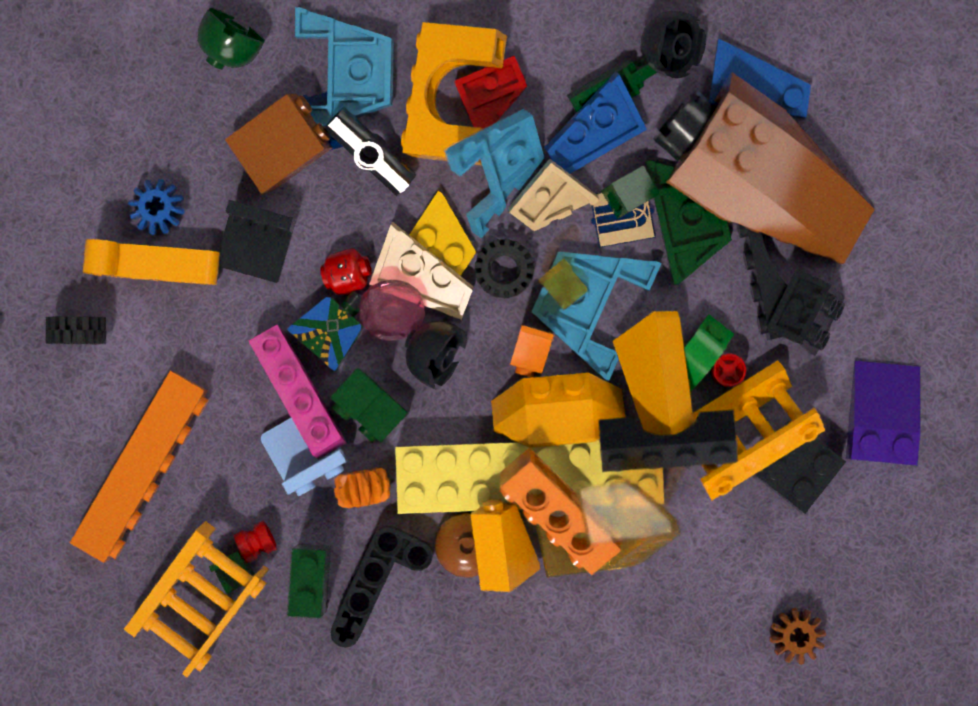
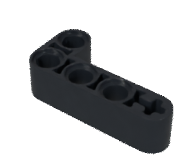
M384 526L376 532L331 627V638L336 645L344 648L351 647L359 640L395 562L414 571H422L431 564L433 549L429 543L393 526ZM385 532L393 533L398 541L396 548L392 550L382 548L379 543L380 535ZM415 546L423 547L427 551V560L422 564L413 563L409 558L411 548ZM372 562L379 563L384 572L382 578L378 580L370 579L365 572L367 564ZM359 592L366 594L369 598V606L363 610L356 609L351 601L353 594ZM345 610L352 616L363 618L362 622L355 619L351 627V631L355 633V636L349 635L347 639L340 637L342 632L338 629V626L344 627L350 615L343 614Z

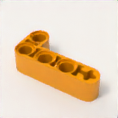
M85 239L83 273L118 278L217 285L220 252Z

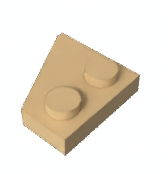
M549 159L508 207L509 213L530 229L536 231L549 225L553 220H561L572 215V211L589 203L592 206L600 199L597 194Z

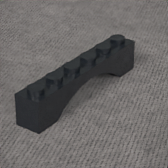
M736 223L739 237L746 238L748 250L743 251V258L746 270H752L755 282L750 283V291L753 302H759L762 315L756 316L760 335L766 334L767 340L781 338L782 336L769 331L767 327L784 295L787 284L778 275L768 257L762 232L756 233L746 229V226Z

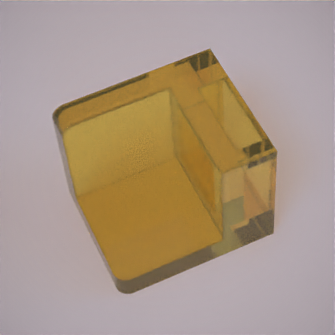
M565 258L538 280L563 311L588 290L572 271L573 268Z

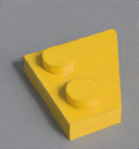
M438 191L409 235L461 276L475 256L476 251L444 195Z

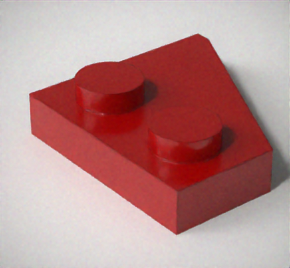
M515 55L503 60L502 68L486 67L454 81L472 126L482 129L497 123L527 88Z

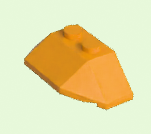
M589 372L522 378L491 401L494 432L504 434L511 440L528 448L596 442L600 439L599 419L625 418L622 389Z

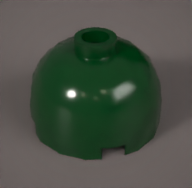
M210 8L206 11L200 22L197 40L201 50L208 55L206 61L220 70H223L225 66L239 68L251 63L259 54L265 42L263 36L253 28L249 27V30H247L241 24L233 21L235 17L215 8Z

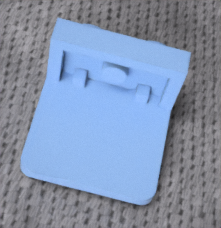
M292 418L268 430L261 436V442L284 481L282 485L288 495L296 491L298 497L316 487L313 481L325 475L326 479L329 480L343 472L342 464L348 461L341 447L319 460L314 457Z

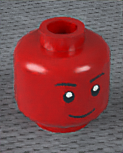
M354 248L329 254L320 268L327 290H333L338 295L362 290L367 285L368 275L372 274L368 257H362L358 250Z

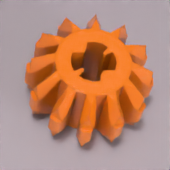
M382 468L339 474L334 479L335 498H337L338 506L343 508H358L379 504L380 502H385L390 497V480L387 477L386 470Z

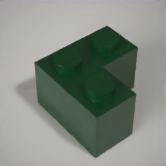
M357 368L330 397L335 402L332 408L345 420H349L351 417L361 424L358 430L372 443L376 438L383 442L409 414L360 368Z

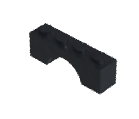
M734 410L699 412L696 421L689 428L672 435L649 433L639 427L632 417L598 420L602 472L681 466L690 467L708 464L720 465L738 462Z

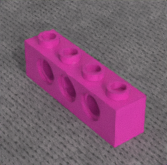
M275 325L249 340L252 349L311 454L319 460L347 443L284 331L278 325Z

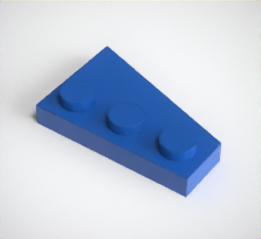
M718 38L709 95L710 102L718 106V103L714 100L729 74L733 72L784 108L792 117L804 119L807 117L811 90L810 84Z
M615 71L544 147L549 158L569 174L647 130L619 73Z

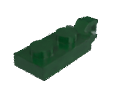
M643 58L635 62L629 60L568 94L567 97L575 113H577L616 71L619 73L631 98L641 93L640 89L645 86L643 81L657 72L653 71Z

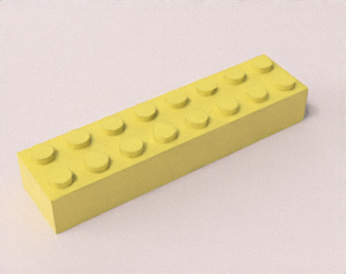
M600 439L596 442L530 448L590 507L664 504L663 468L602 472ZM518 442L395 447L398 514L475 511L483 506V502L494 499L502 500L503 504H516L518 509H522L516 502L510 503L500 491V472L528 449V447ZM538 488L528 491L532 495H538L543 492Z

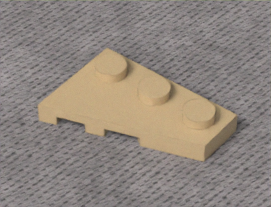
M394 222L391 223L369 285L462 320L474 286Z

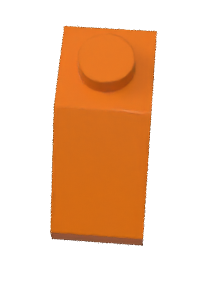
M522 325L510 365L516 366L514 373L530 378L534 377L535 372L542 374L554 334Z

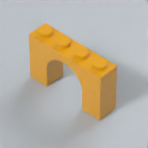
M422 22L421 31L418 32L416 37L417 61L411 70L412 93L406 103L407 126L401 135L402 153L416 158L448 161L445 153L448 147L483 130L482 128L445 123L439 115L436 106L437 89L444 76L459 66L474 65L502 68L507 35L497 29ZM481 160L477 161L475 165H482Z

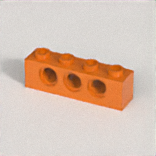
M530 448L500 472V491L510 503L516 502L523 509V513L529 522L533 525L539 524L546 531L545 534L556 547L561 545L568 552L570 560L577 568L581 569L584 567L593 575L622 551L620 536ZM535 488L543 491L538 495L528 493L529 490ZM555 511L565 512V514L560 517H555L551 515V513ZM577 533L588 534L586 537L580 539L574 537V535Z

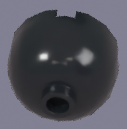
M666 11L656 15L647 23L641 36L640 49L643 59L653 71L678 79L688 76L690 73H687V71L690 70L692 65H699L705 51L706 34L704 29L699 28L697 21L700 20L696 16L682 11Z
M430 321L419 327L417 331L413 330L405 341V347L407 348L406 364L410 372L421 383L432 389H436L435 384L439 386L444 385L453 375L460 362H453L460 346L464 349L466 348L467 334L463 329L445 321Z

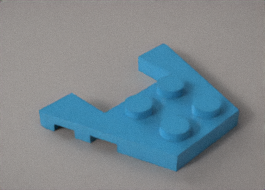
M295 7V37L297 39H328L327 105L311 106L312 112L310 114L317 124L321 123L325 127L343 107L357 118L392 106L394 40L390 37L300 7Z
M524 109L445 150L451 170L459 176L464 174L477 161L481 160L490 193L466 214L471 230L475 235L482 238L489 229L485 226L494 214L501 215L507 207L505 199L514 188L518 191L522 188L545 158L533 115Z
M558 252L532 313L602 378L609 381L619 360L617 353L590 340L612 288L617 278H620L650 291L662 263Z

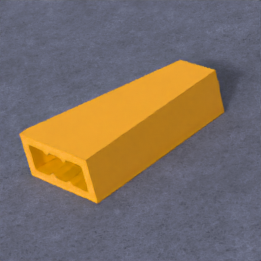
M654 311L613 340V344L643 430L657 435H672L686 430L694 423L680 316L678 311Z

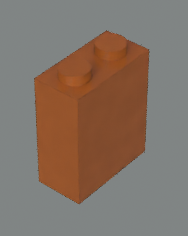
M286 94L225 139L261 194L271 193L333 148L329 142L331 139L330 134L324 130V126L321 123L317 124L310 114L312 112L310 104L301 95L298 97L297 94Z

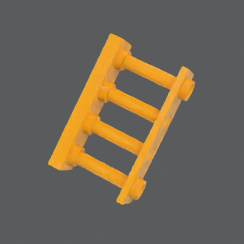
M779 360L693 413L695 422L699 412L734 410L735 422L748 416L764 438L754 446L746 449L736 435L738 462L725 463L720 467L717 464L701 465L707 475L700 480L711 500L716 499L720 495L727 494L733 487L802 444L814 440L820 433L825 431L816 409L813 408L803 414L788 394L787 390L792 387V384ZM774 398L792 420L791 423L776 432L758 409Z
M207 521L193 533L124 628L133 637L142 629H145L147 632L151 630L191 660L182 673L185 677H188L195 668L201 672L212 657L208 651L248 597L252 596L255 599L267 584L262 578L269 570L266 566H263L253 577L213 546L214 542L209 538L216 528ZM197 555L201 558L205 556L245 587L236 601L194 570L196 567L191 563ZM179 580L183 583L187 581L227 612L218 626L176 595L178 591L173 587ZM161 604L164 607L170 606L209 636L200 650L158 619L160 616L156 611Z

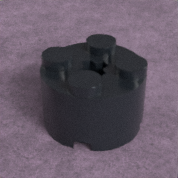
M695 90L689 96L691 100L687 105L682 103L659 129V132L662 134H658L653 138L658 145L677 161H679L682 154L692 150L717 108L698 90Z

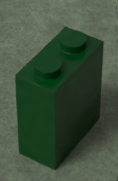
M297 544L292 548L287 616L321 619L326 613L331 546Z

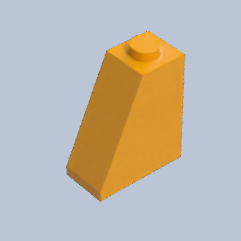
M498 499L488 500L482 503L483 506L471 513L480 589L483 591L511 592L540 570V563L516 504H503V501Z

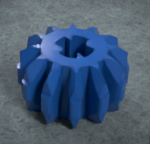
M158 179L155 189L151 181L146 180L144 182L145 193L139 188L134 189V193L140 196L139 201L129 200L128 204L130 206L138 208V210L130 214V218L133 220L141 218L137 228L143 230L149 225V233L151 235H156L158 225H160L164 234H168L170 232L167 224L168 221L177 227L180 225V221L173 217L174 213L185 214L184 208L175 207V204L184 201V197L182 195L173 196L177 187L171 184L165 189V181L163 179ZM157 199H161L159 202L164 205V210H158L157 215H153L154 211L149 209L150 204H156Z

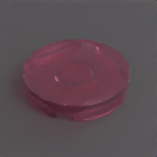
M396 279L381 281L372 285L362 295L359 303L360 322L375 338L387 341L401 340L408 337V333L414 329L417 330L421 326L425 317L423 297L418 289L408 282Z

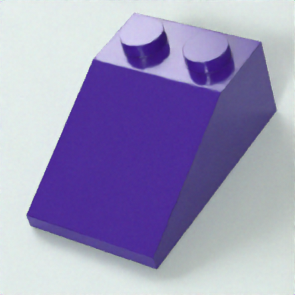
M854 361L845 459L918 466L920 443V367Z

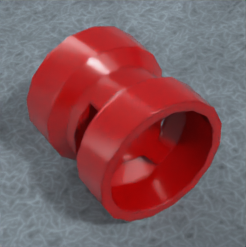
M735 354L721 355L711 368V376L720 386H736L746 376V365L742 358Z
M264 520L255 524L253 531L242 530L234 534L236 545L247 564L256 560L262 551L269 554L278 549L272 533Z

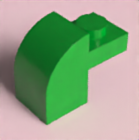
M709 314L684 345L690 392L716 363L734 336V333Z

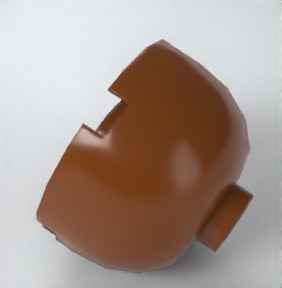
M471 512L452 515L442 523L436 533L434 548L437 560L446 571L457 577L471 578L479 576Z

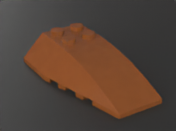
M733 72L730 73L714 100L718 103L717 108L692 150L682 154L666 182L719 219L730 223H738L746 226L748 230L756 233L762 232L775 237L780 242L791 243L803 248L802 250L839 264H844L875 209L784 108Z

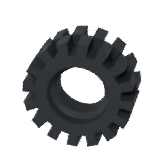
M507 238L493 240V242L486 244L477 255L475 262L477 281L482 289L493 297L504 299L516 297L526 290L534 274L533 258L528 249L518 241ZM508 256L516 262L517 274L513 279L503 282L493 276L491 266L496 258Z
M46 317L45 344H106V317Z

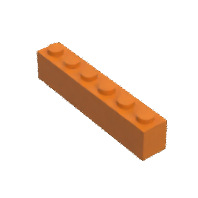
M175 371L168 373L75 532L70 544L103 563L109 561L111 557L115 560L117 559L126 542L121 540L127 529L134 530L142 517V513L138 512L144 500L147 502L151 501L159 487L155 481L160 472L162 471L166 474L176 458L172 455L177 443L183 445L189 437L192 428L188 424L194 414L199 417L207 406L209 399L205 398L208 390Z

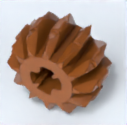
M791 608V619H788L781 612L778 616L784 624L782 626L777 623L771 624L770 627L778 631L779 635L770 636L769 641L771 643H780L775 647L774 652L780 655L786 651L784 661L790 663L796 654L797 662L802 665L805 662V653L812 660L817 658L812 650L814 646L818 649H824L825 645L817 641L816 638L826 636V631L824 629L814 630L822 621L819 617L810 620L811 611L805 609L799 619L797 608ZM796 628L805 633V639L800 638L802 641L800 644L790 639V634H795L793 630Z

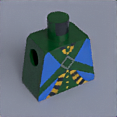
M354 291L350 292L340 305L332 297L327 296L294 322L287 330L336 372L365 328L355 319V316L363 309L367 302Z

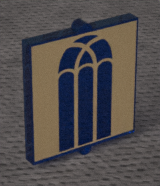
M602 192L595 193L600 200L591 206L593 212L591 223L595 225L599 248L656 238L651 215L654 213V209L650 208L649 201L617 219Z

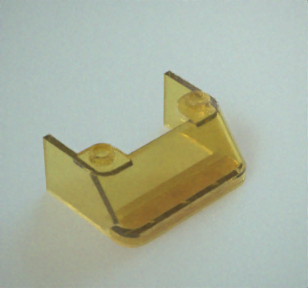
M630 479L615 480L608 486L577 490L586 533H577L574 537L580 539L587 536L588 544L618 540L621 543L622 551L597 571L621 569L641 564L681 535L678 520L638 484L630 483ZM540 525L536 527L546 578L589 573L584 567L581 569L577 568L570 560L568 552L561 545L559 547L553 545L547 538L546 531Z

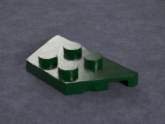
M650 160L645 162L646 171L659 191V194L653 198L673 285H678L732 240L727 221L719 219L666 182L675 167Z

